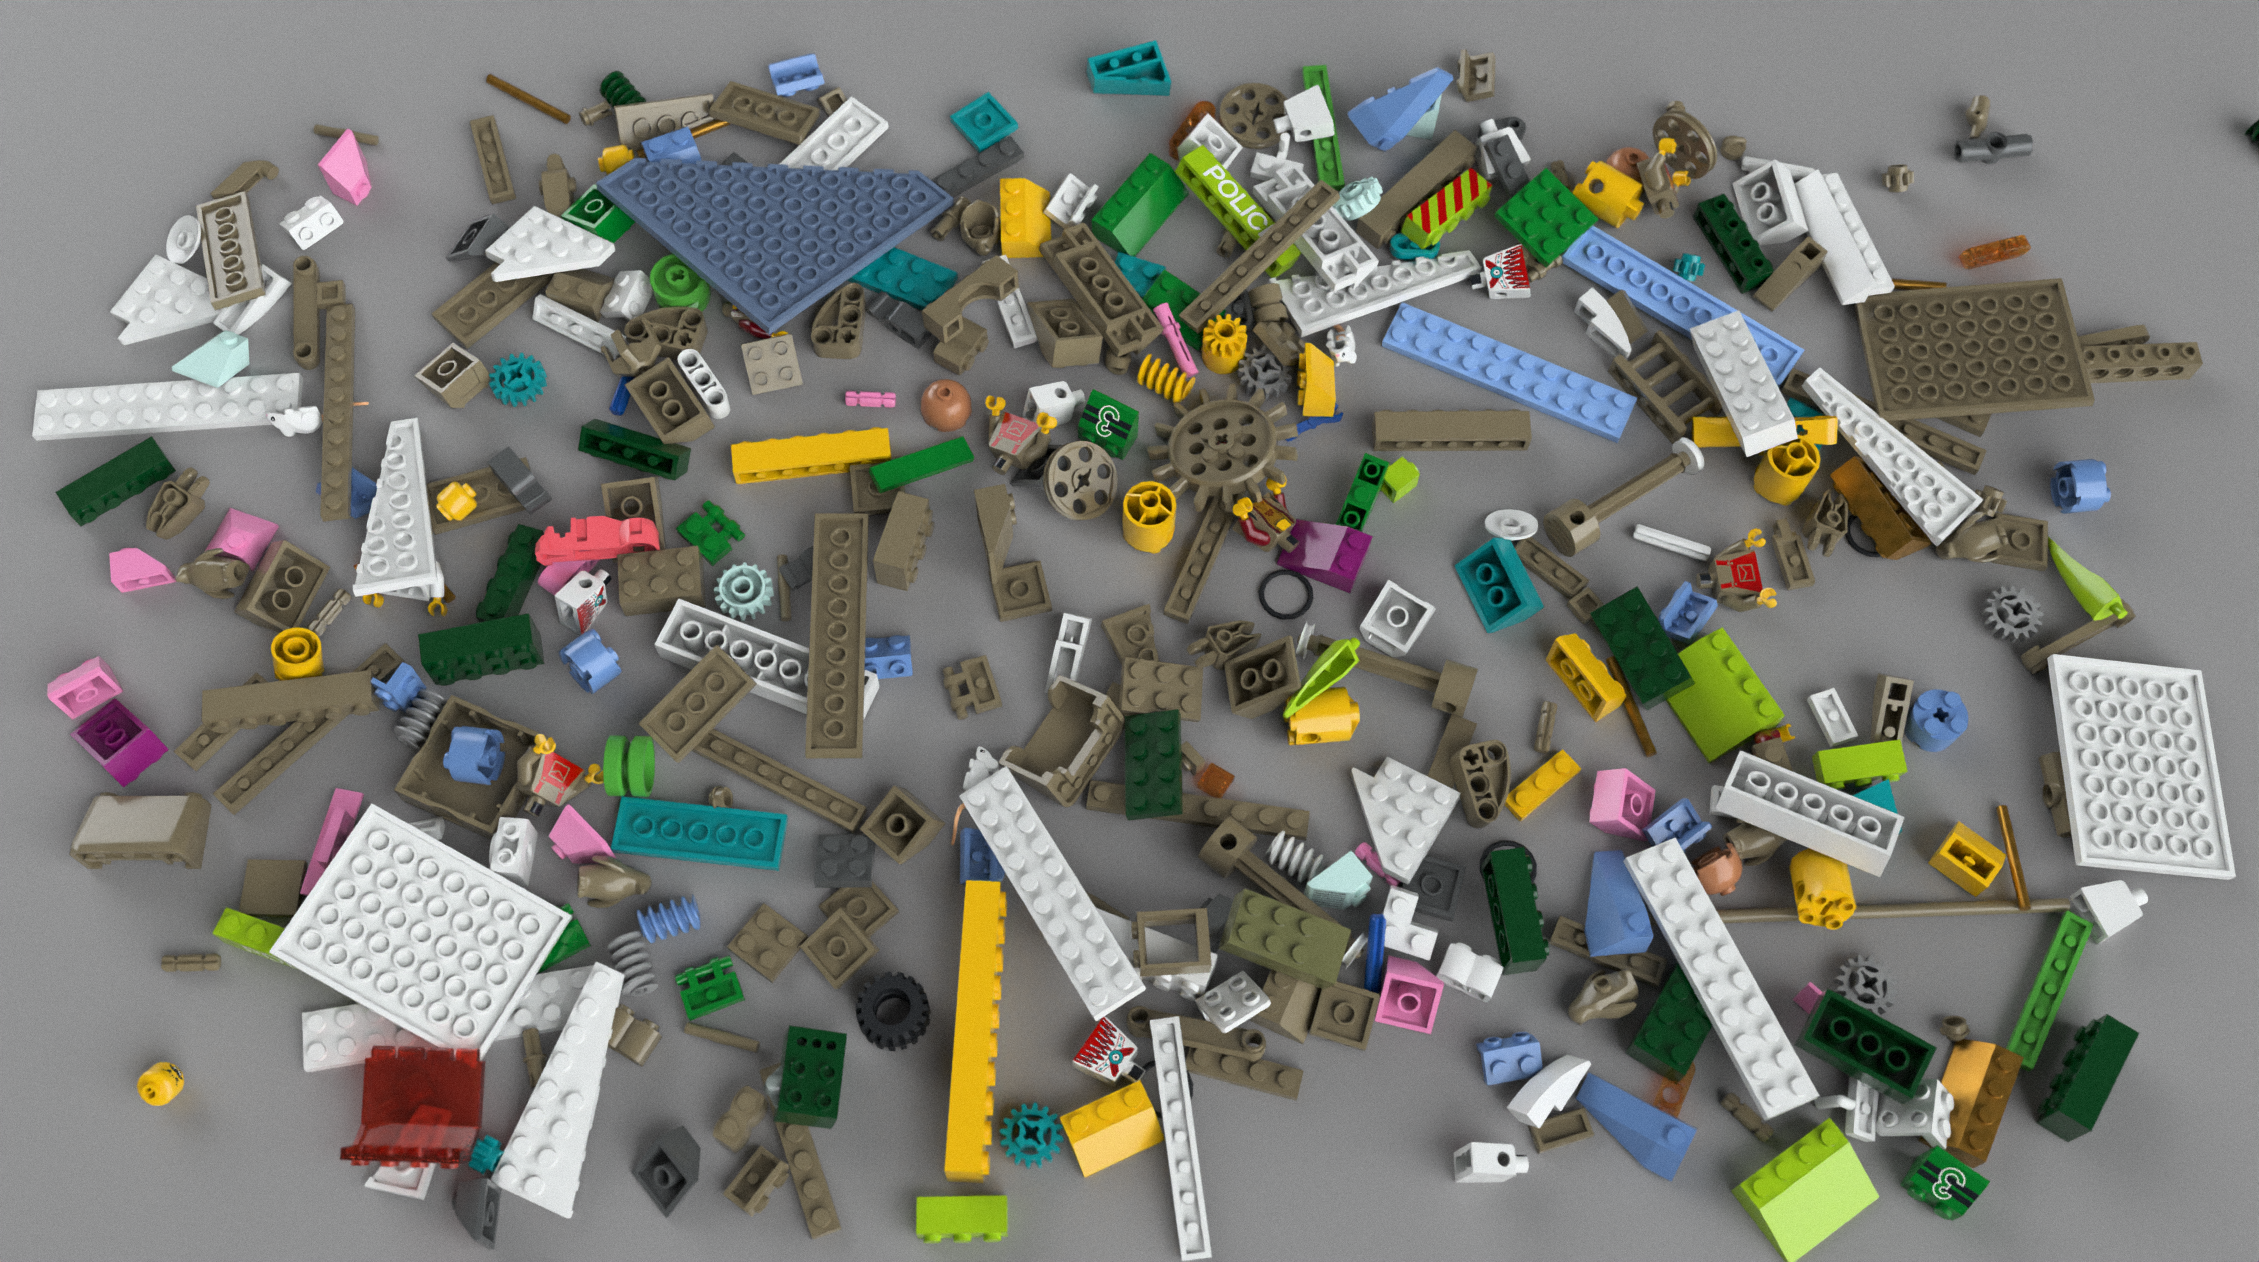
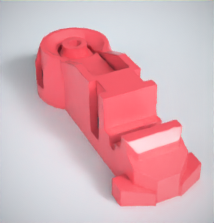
M606 516L587 517V519H576L575 517L571 518L570 532L565 533L563 538L560 537V533L554 532L553 526L546 528L544 535L536 543V560L544 566L553 565V562L617 558L619 554L637 553L633 551V547L644 546V551L640 552L660 550L659 532L654 522L645 518H630L619 521Z

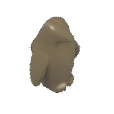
M1979 512L1966 518L1955 531L1936 546L1938 557L1944 560L1963 558L1980 563L1998 559L2000 557L1999 554L1988 553L2009 544L2002 522L1999 518L1976 522L1986 514L1985 512Z
M215 548L206 550L193 562L181 565L178 568L175 580L184 584H192L213 598L228 599L234 597L235 594L226 589L241 586L245 581L250 566L240 560L216 556V554L223 552V549Z
M1738 818L1736 822L1743 824L1722 836L1725 845L1727 843L1733 844L1741 860L1749 858L1745 861L1746 866H1755L1766 862L1788 840Z
M596 855L592 860L600 864L579 866L577 897L594 898L587 902L591 907H610L626 897L646 894L652 885V880L648 874L637 871L609 856Z
M1628 968L1605 975V970H1599L1589 976L1582 990L1568 1007L1569 1017L1581 1026L1589 1019L1621 1018L1633 1011L1637 1005L1635 1002L1630 1001L1638 998L1639 991Z

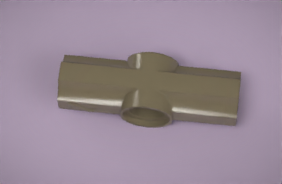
M2051 752L2038 758L2045 783L2042 790L2043 801L2046 807L2051 808L2057 836L2069 838L2072 837L2061 755L2060 752Z

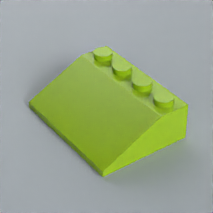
M1723 627L1704 636L1678 653L1696 684L1667 699L1666 702L1708 763L1752 741L1756 733L1776 728L1785 715Z
M1831 1118L1816 1126L1731 1190L1732 1194L1785 1262H1795L1879 1198L1850 1142Z

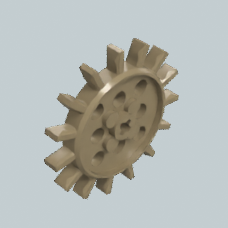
M1229 384L1226 399L1212 402L1209 394L1203 388L1199 390V398L1202 405L1189 412L1178 402L1173 404L1176 416L1181 419L1175 427L1156 422L1154 427L1157 436L1169 439L1168 445L1149 446L1147 449L1150 460L1170 459V463L1152 470L1154 480L1159 483L1176 476L1178 481L1169 488L1175 500L1188 489L1197 492L1193 502L1198 512L1203 510L1208 496H1222L1227 512L1233 511L1234 501L1232 494L1245 490L1249 491L1251 497L1257 503L1263 501L1257 483L1265 477L1282 485L1286 482L1284 472L1274 467L1276 459L1297 461L1298 459L1296 447L1279 446L1278 441L1298 436L1296 423L1275 427L1273 423L1287 415L1286 406L1281 402L1267 412H1264L1260 409L1266 400L1264 390L1261 388L1255 392L1248 403L1237 400L1238 395L1235 384Z

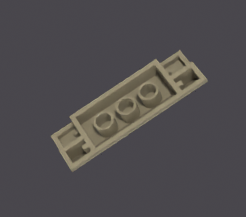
M1085 223L1063 229L1061 237L1040 244L1039 251L1117 357L1133 351L1138 355L1163 332L1164 328Z

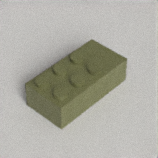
M1245 888L1234 897L1218 949L1321 989H1326L1336 984L1351 929Z

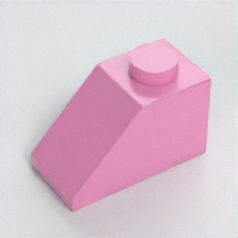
M123 548L120 551L109 553L111 582L121 593L176 582L175 576L165 565L138 548Z

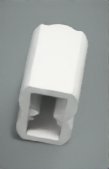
M1451 943L1447 948L1436 977L1442 980L1445 985L1488 1003L1504 967L1498 964L1499 961L1492 956L1476 955L1472 952V948L1466 944Z

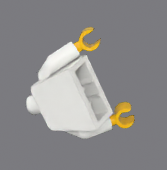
M437 561L438 583L363 595L362 598L365 604L370 605L372 598L375 596L373 605L379 608L384 603L382 594L429 601L430 597H433V602L428 606V612L435 616L434 609L438 605L441 606V615L443 617L448 612L447 606L441 601V597H444V576L441 566Z

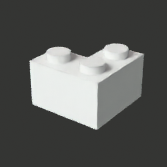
M1391 885L1382 915L1386 918L1384 946L1430 961L1438 935L1437 929L1411 921L1419 898L1418 893Z

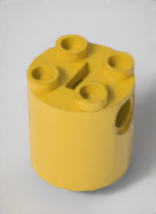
M1602 160L1598 163L1592 161L1585 171V174L1588 176L1583 184H1577L1572 193L1596 217L1616 229L1624 223L1627 217L1634 221L1644 206V203L1639 200L1644 185ZM1603 183L1601 192L1594 193L1595 186Z
M1798 434V439L1768 449L1754 474L1753 487L1755 492L1771 502L1784 506L1790 505L1802 495L1806 486L1817 472L1821 460L1819 450L1814 443Z
M1153 481L1141 482L1133 486L1126 493L1123 501V538L1137 550L1152 554L1160 552L1173 538L1176 520V500L1171 490L1163 484Z
M1346 687L1328 688L1293 715L1284 718L1285 723L1289 722L1290 728L1287 729L1288 745L1349 741L1359 724L1360 714L1358 703L1348 695ZM1293 695L1285 700L1286 706L1283 707V713Z
M1810 848L1796 854L1792 858L1789 868L1799 921L1813 926H1826L1830 930L1841 928L1843 922L1851 917L1856 909L1847 864Z

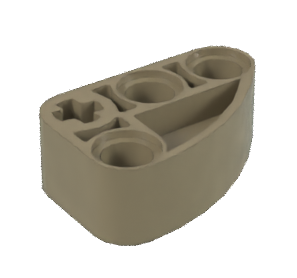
M857 283L845 285L834 293L821 307L811 331L812 345L817 356L831 359H854L860 355L866 315V300L864 289L861 285Z
M666 307L653 310L630 320L624 327L628 343H640L649 337L641 320L645 317L652 322L651 326L658 340L666 339L660 342L662 348L658 356L669 357L674 360H678L679 354L686 349H694L700 354L708 332L703 312L692 307Z
M1489 740L1467 745L1456 752L1450 759V768L1457 790L1461 793L1460 800L1466 819L1472 827L1477 829L1489 825L1498 818L1505 805L1510 787L1511 768L1507 748L1499 740ZM1487 750L1493 753L1495 760L1488 756ZM1471 782L1477 785L1478 792L1472 789ZM1479 808L1485 811L1486 819L1480 815Z

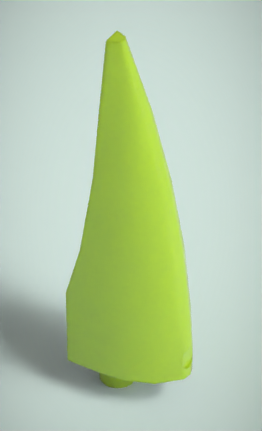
M2048 536V548L2059 574L2087 614L2094 621L2102 620L2112 614H2115L2118 619L2124 618L2128 612L2123 608L2119 594L2102 577L2089 571L2070 557Z
M1352 637L1350 640L1341 639L1331 643L1300 682L1301 688L1291 697L1283 713L1284 718L1293 715L1342 679L1359 662L1355 652L1360 646V641L1357 638Z

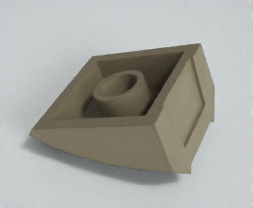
M452 343L414 377L449 407L464 408L465 404L482 389L488 388L490 373L478 358Z

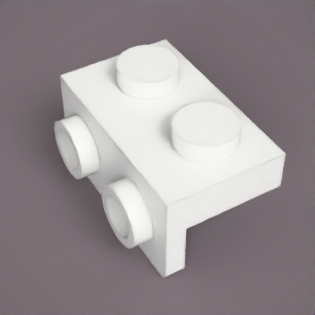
M1069 173L1043 213L1063 229L1078 225L1085 217L1084 209L1086 207L1089 208L1096 200L1095 192L1099 186L1094 184L1089 188Z
M320 195L319 197L309 199L300 210L288 213L284 217V221L279 224L296 241L298 246L305 250L342 225L344 221L331 202Z
M641 270L620 271L604 300L600 313L605 318L624 317L628 322L642 315L653 294L650 278Z

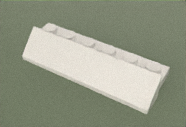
M1295 163L1275 171L1273 179L1253 186L1252 194L1277 222L1315 185ZM1333 206L1294 242L1333 291L1349 285L1354 290L1379 262Z
M1819 169L1795 183V189L1808 228L1806 233L1828 251L1822 266L1841 304L1862 303L1870 295L1891 293L1895 286L1838 173L1821 175Z

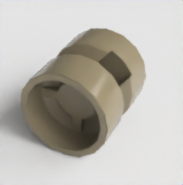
M1278 283L1261 285L1248 292L1251 307L1257 309L1254 312L1256 325L1259 322H1285L1288 320L1286 307L1283 303H1279L1283 296Z

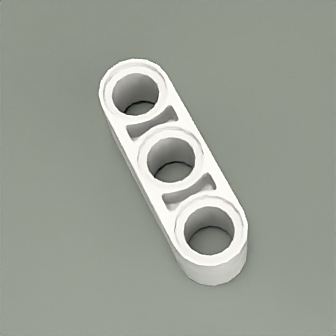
M683 350L678 356V364L683 378L712 418H725L730 412L726 391L696 350ZM716 401H721L719 404H713Z

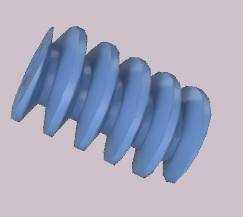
M693 894L691 903L684 896L681 897L680 906H677L673 899L670 900L669 909H666L662 903H659L657 913L649 906L647 916H644L640 910H637L641 932L650 943H655L656 933L661 940H665L667 938V931L675 937L678 935L679 927L684 933L689 932L690 924L695 930L700 929L701 917Z

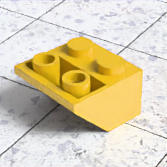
M1305 343L1304 353H1299V369H1302V371H1297V386L1301 388V390H1298L1297 404L1302 405V416L1333 417L1336 401L1334 361L1311 343Z
M1958 821L1928 864L1971 895L1977 897L1988 888L2003 866L2006 854Z

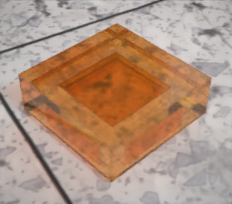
M1211 762L1198 782L1197 788L1214 798L1222 799L1234 781L1235 776Z

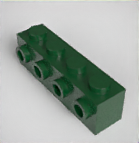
M1725 193L1698 203L1693 218L1740 293L1743 294L1761 287L1773 274V266L1770 260L1766 259L1762 253L1758 241L1754 240L1748 231L1747 224L1737 214L1734 204L1728 200Z
M593 419L581 427L578 451L675 481L687 473L691 448L676 443L664 444L660 438Z
M151 436L55 493L69 515L81 527L86 523L93 522L98 516L110 509L117 508L122 502L142 493L156 482L166 479L176 469L162 448Z
M518 524L515 531L511 532L507 542L508 547L504 555H501L498 559L494 578L488 581L484 600L477 605L476 618L479 623L519 615L541 566V563L536 560L535 547L537 541L544 535L543 530Z

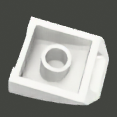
M1207 113L1178 147L1179 161H1181L1185 155L1204 145L1219 163L1227 169L1243 147Z
M1388 580L1362 622L1360 631L1366 642L1389 656H1406L1436 608Z

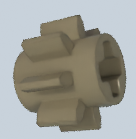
M1906 164L1888 166L1887 173H1882V185L1889 187V192L1907 191L1908 185L1914 183V171L1907 170Z
M1988 485L1984 486L1983 491L1976 489L1975 493L1983 499L1981 504L1975 509L1977 512H1985V515L1991 517L1994 516L1996 511L2003 513L2008 502L2002 498L2003 491Z

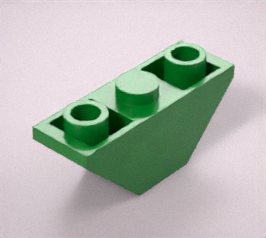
M1367 453L1364 454L1336 525L1347 526L1362 532L1381 491L1390 462Z

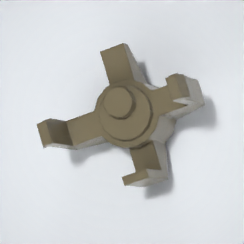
M645 317L641 320L649 337L640 343L635 342L627 345L619 329L610 334L621 355L619 358L614 360L609 349L604 345L601 347V353L606 356L616 376L638 377L655 366L654 363L662 346L651 326L652 322Z

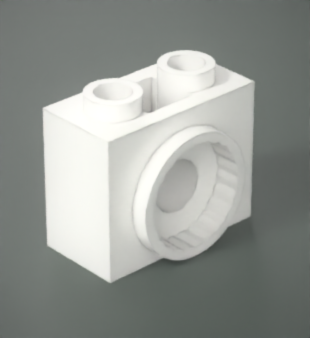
M500 817L498 829L493 835L489 851L490 870L523 887L529 886L538 837L537 831L528 819Z

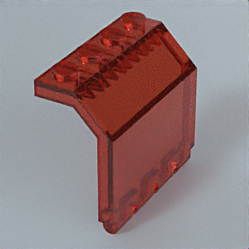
M374 1045L371 1057L365 1058L361 1125L353 1144L341 1147L340 1160H351V1165L367 1166L370 1165V1161H381L380 1166L397 1167L400 1165V1162H410V1167L427 1168L429 1163H440L441 1169H457L459 1164L470 1161L482 1127L486 1061L480 1060V1049L458 1048L456 1059L454 1060L453 1048L429 1047L425 1059L424 1047L400 1046L396 1058L395 1046Z

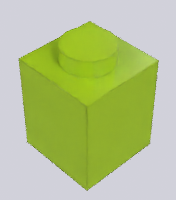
M1402 456L1388 467L1381 491L1395 503L1417 486L1420 476L1417 467Z

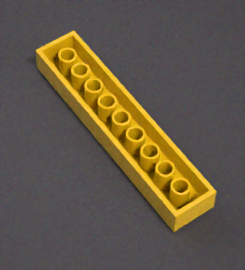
M966 880L944 1170L948 1182L983 1183L984 1175H989L990 1157L989 1151H986V1145H991L992 1127L991 1121H988V1115L993 1116L994 1113L993 1091H990V1086H995L996 1084L995 1062H992V1057H997L998 1054L997 1033L993 1032L994 1029H999L1000 1024L999 1004L995 1003L996 1000H1001L1002 994L1001 975H997V973L1003 972V947H999V944H1005L1006 928L1004 927L1005 919H1001V917L1007 916L1006 891L1001 890V882Z

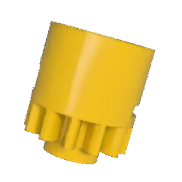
M1218 314L1216 322L1211 319L1208 320V326L1204 328L1201 357L1204 365L1210 371L1217 374H1230L1239 369V361L1244 359L1247 343L1246 326H1240V318H1236L1233 322L1230 314H1227L1226 319L1223 320Z
M290 628L280 632L273 639L271 653L276 679L284 681L323 676L324 664L321 641L314 632L305 628Z

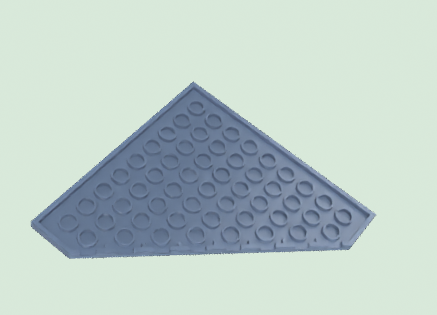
M634 158L596 182L598 191L769 335L953 206L954 202L953 197L920 171L909 170V174L894 173L893 169H874V172H861L859 168L839 167L838 170H824V166L803 165V169L788 168V165L783 164L753 167V163L732 162V166L717 165V161H697L696 164H685L681 160L661 159V162H646V158Z

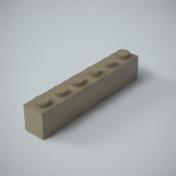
M1454 130L1387 191L1375 208L1358 218L1356 233L1377 249L1384 243L1389 244L1392 237L1396 235V232L1403 227L1408 214L1458 178L1464 169L1468 170L1473 166L1476 161L1477 146Z
M1412 409L1405 412L1382 410L1374 413L1372 421L1373 451H1527L1532 439L1529 411H1521L1519 409L1508 411H1495L1493 409L1483 411H1469L1467 409L1458 411H1443L1440 409L1417 411Z
M372 670L202 690L201 721L211 731L225 733L229 729L234 728L255 729L259 725L267 724L282 726L286 722L292 721L307 723L312 722L316 718L338 719L342 715L349 714L364 716L370 714V712L379 711V697L374 694L376 690L370 683L373 677L377 680L378 678Z

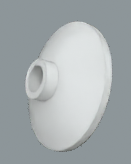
M190 215L181 217L170 230L166 243V253L168 259L175 264H182L188 261L200 245L201 227L195 217Z
M1505 509L1489 514L1485 519V528L1496 537L1513 541L1534 535L1538 530V521L1535 517L1524 511Z

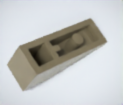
M1878 673L1873 696L1870 744L1899 739L1902 744L1913 689V680Z

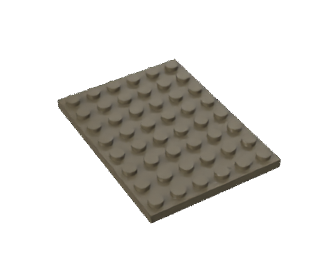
M2062 278L1894 291L1870 295L1865 302L1854 303L1876 413L1879 415V418H1883L1886 421L2088 407L2094 404L2095 398Z

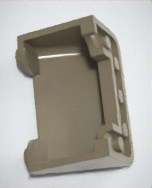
M1058 675L1047 693L1048 701L1053 707L1024 750L1018 746L1009 747L1003 753L998 764L1002 768L1007 766L1013 776L1064 807H1070L1077 801L1122 735L1125 728V718L1109 696L1062 675Z
M109 792L100 793V796L93 798L71 843L69 855L87 869H102L103 864L111 865V860H163L168 865L184 861L186 862L185 868L201 869L212 805L202 798L201 794L187 792L184 796H118Z

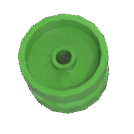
M674 254L661 258L655 263L650 272V283L659 309L666 307H692L701 311L706 309L711 299L710 285Z
M609 736L605 746L603 763L604 786L607 796H625L628 789L632 796H650L655 777V748L651 736H635L631 743L627 736Z

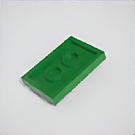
M1164 269L1142 300L1155 317L1156 314L1153 309L1161 304L1168 303L1176 323H1179L1181 326L1179 330L1185 343L1199 352L1202 347L1204 329L1197 334L1180 320L1179 314L1201 293ZM1224 309L1219 314L1222 318L1224 317L1226 310Z

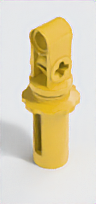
M1837 416L1794 417L1796 429L1797 425L1804 429L1799 435L1806 437L1814 444L1830 445L1837 443ZM1727 417L1692 418V441L1698 448L1741 447ZM1765 451L1759 452L1758 455L1763 456Z

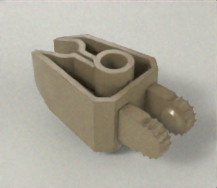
M553 153L546 160L547 171L541 173L542 180H539L540 194L544 196V205L548 213L562 219L561 215L574 203V192H577L575 177H570L561 156Z
M190 467L185 469L176 482H164L148 511L146 528L157 533L156 536L165 540L183 532L205 509V501L201 497L206 488H208L210 480L205 476L195 480L198 473L194 468Z
M1827 489L1811 508L1801 532L1805 538H1808L1807 549L1814 551L1819 544H1822L1823 556L1829 557L1834 551L1835 544L1848 531V505L1842 494L1832 502L1831 490Z
M1238 620L1208 627L1205 638L1193 642L1186 649L1189 655L1205 653V655L1200 656L1195 661L1198 669L1212 665L1215 669L1224 670V662L1252 651L1257 646L1261 633L1251 634L1255 624L1250 621Z

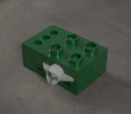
M789 1025L784 1035L780 1067L767 1078L763 1087L765 1094L769 1096L775 1107L774 1122L832 1129L838 1117L847 1033Z

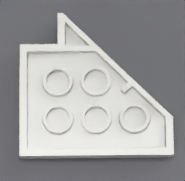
M534 206L487 248L485 252L488 259L500 264L491 273L493 281L500 282L600 266L615 252L614 243Z
M155 255L110 313L114 318L128 324L117 338L122 345H128L212 323L223 308L214 310L211 305L207 278Z
M1386 757L1374 777L1353 767L1351 777L1382 871L1408 885L1459 801L1461 793L1389 757Z

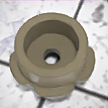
M718 785L709 793L708 801L710 806H713L715 809L716 807L731 808L733 805V795L728 787Z
M1948 1016L1942 1020L1940 1033L1946 1035L1947 1039L1951 1041H1960L1970 1033V1029L1965 1018L1961 1016Z

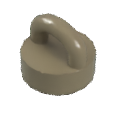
M1732 135L1726 137L1720 146L1722 156L1728 160L1740 159L1745 152L1747 140L1743 137Z
M1109 349L1105 357L1107 369L1116 375L1127 373L1132 358L1131 354L1127 353L1117 357L1113 350Z

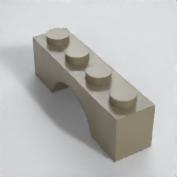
M998 255L984 262L981 267L970 275L965 276L961 282L948 289L941 297L933 303H929L922 310L924 328L944 344L964 330L962 311L967 305L980 299L1002 301L1019 288L1018 271Z

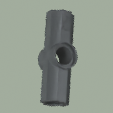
M1992 132L1987 138L1957 140L1954 144L1953 155L1955 161H1959V163L1981 160L1986 164H1994L2000 158L2030 156L2033 151V139L2028 134L2005 136L2000 132Z

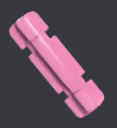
M846 391L845 403L847 406H857V404H860V406L881 407V405H884V407L893 408L896 404V395L894 392L881 394V392L860 391L859 394L857 391Z
M1366 842L1361 843L1357 847L1355 855L1362 861L1366 860V865L1381 878L1385 877L1387 879L1385 882L1390 886H1398L1401 881L1382 871L1377 853L1372 851L1373 848Z

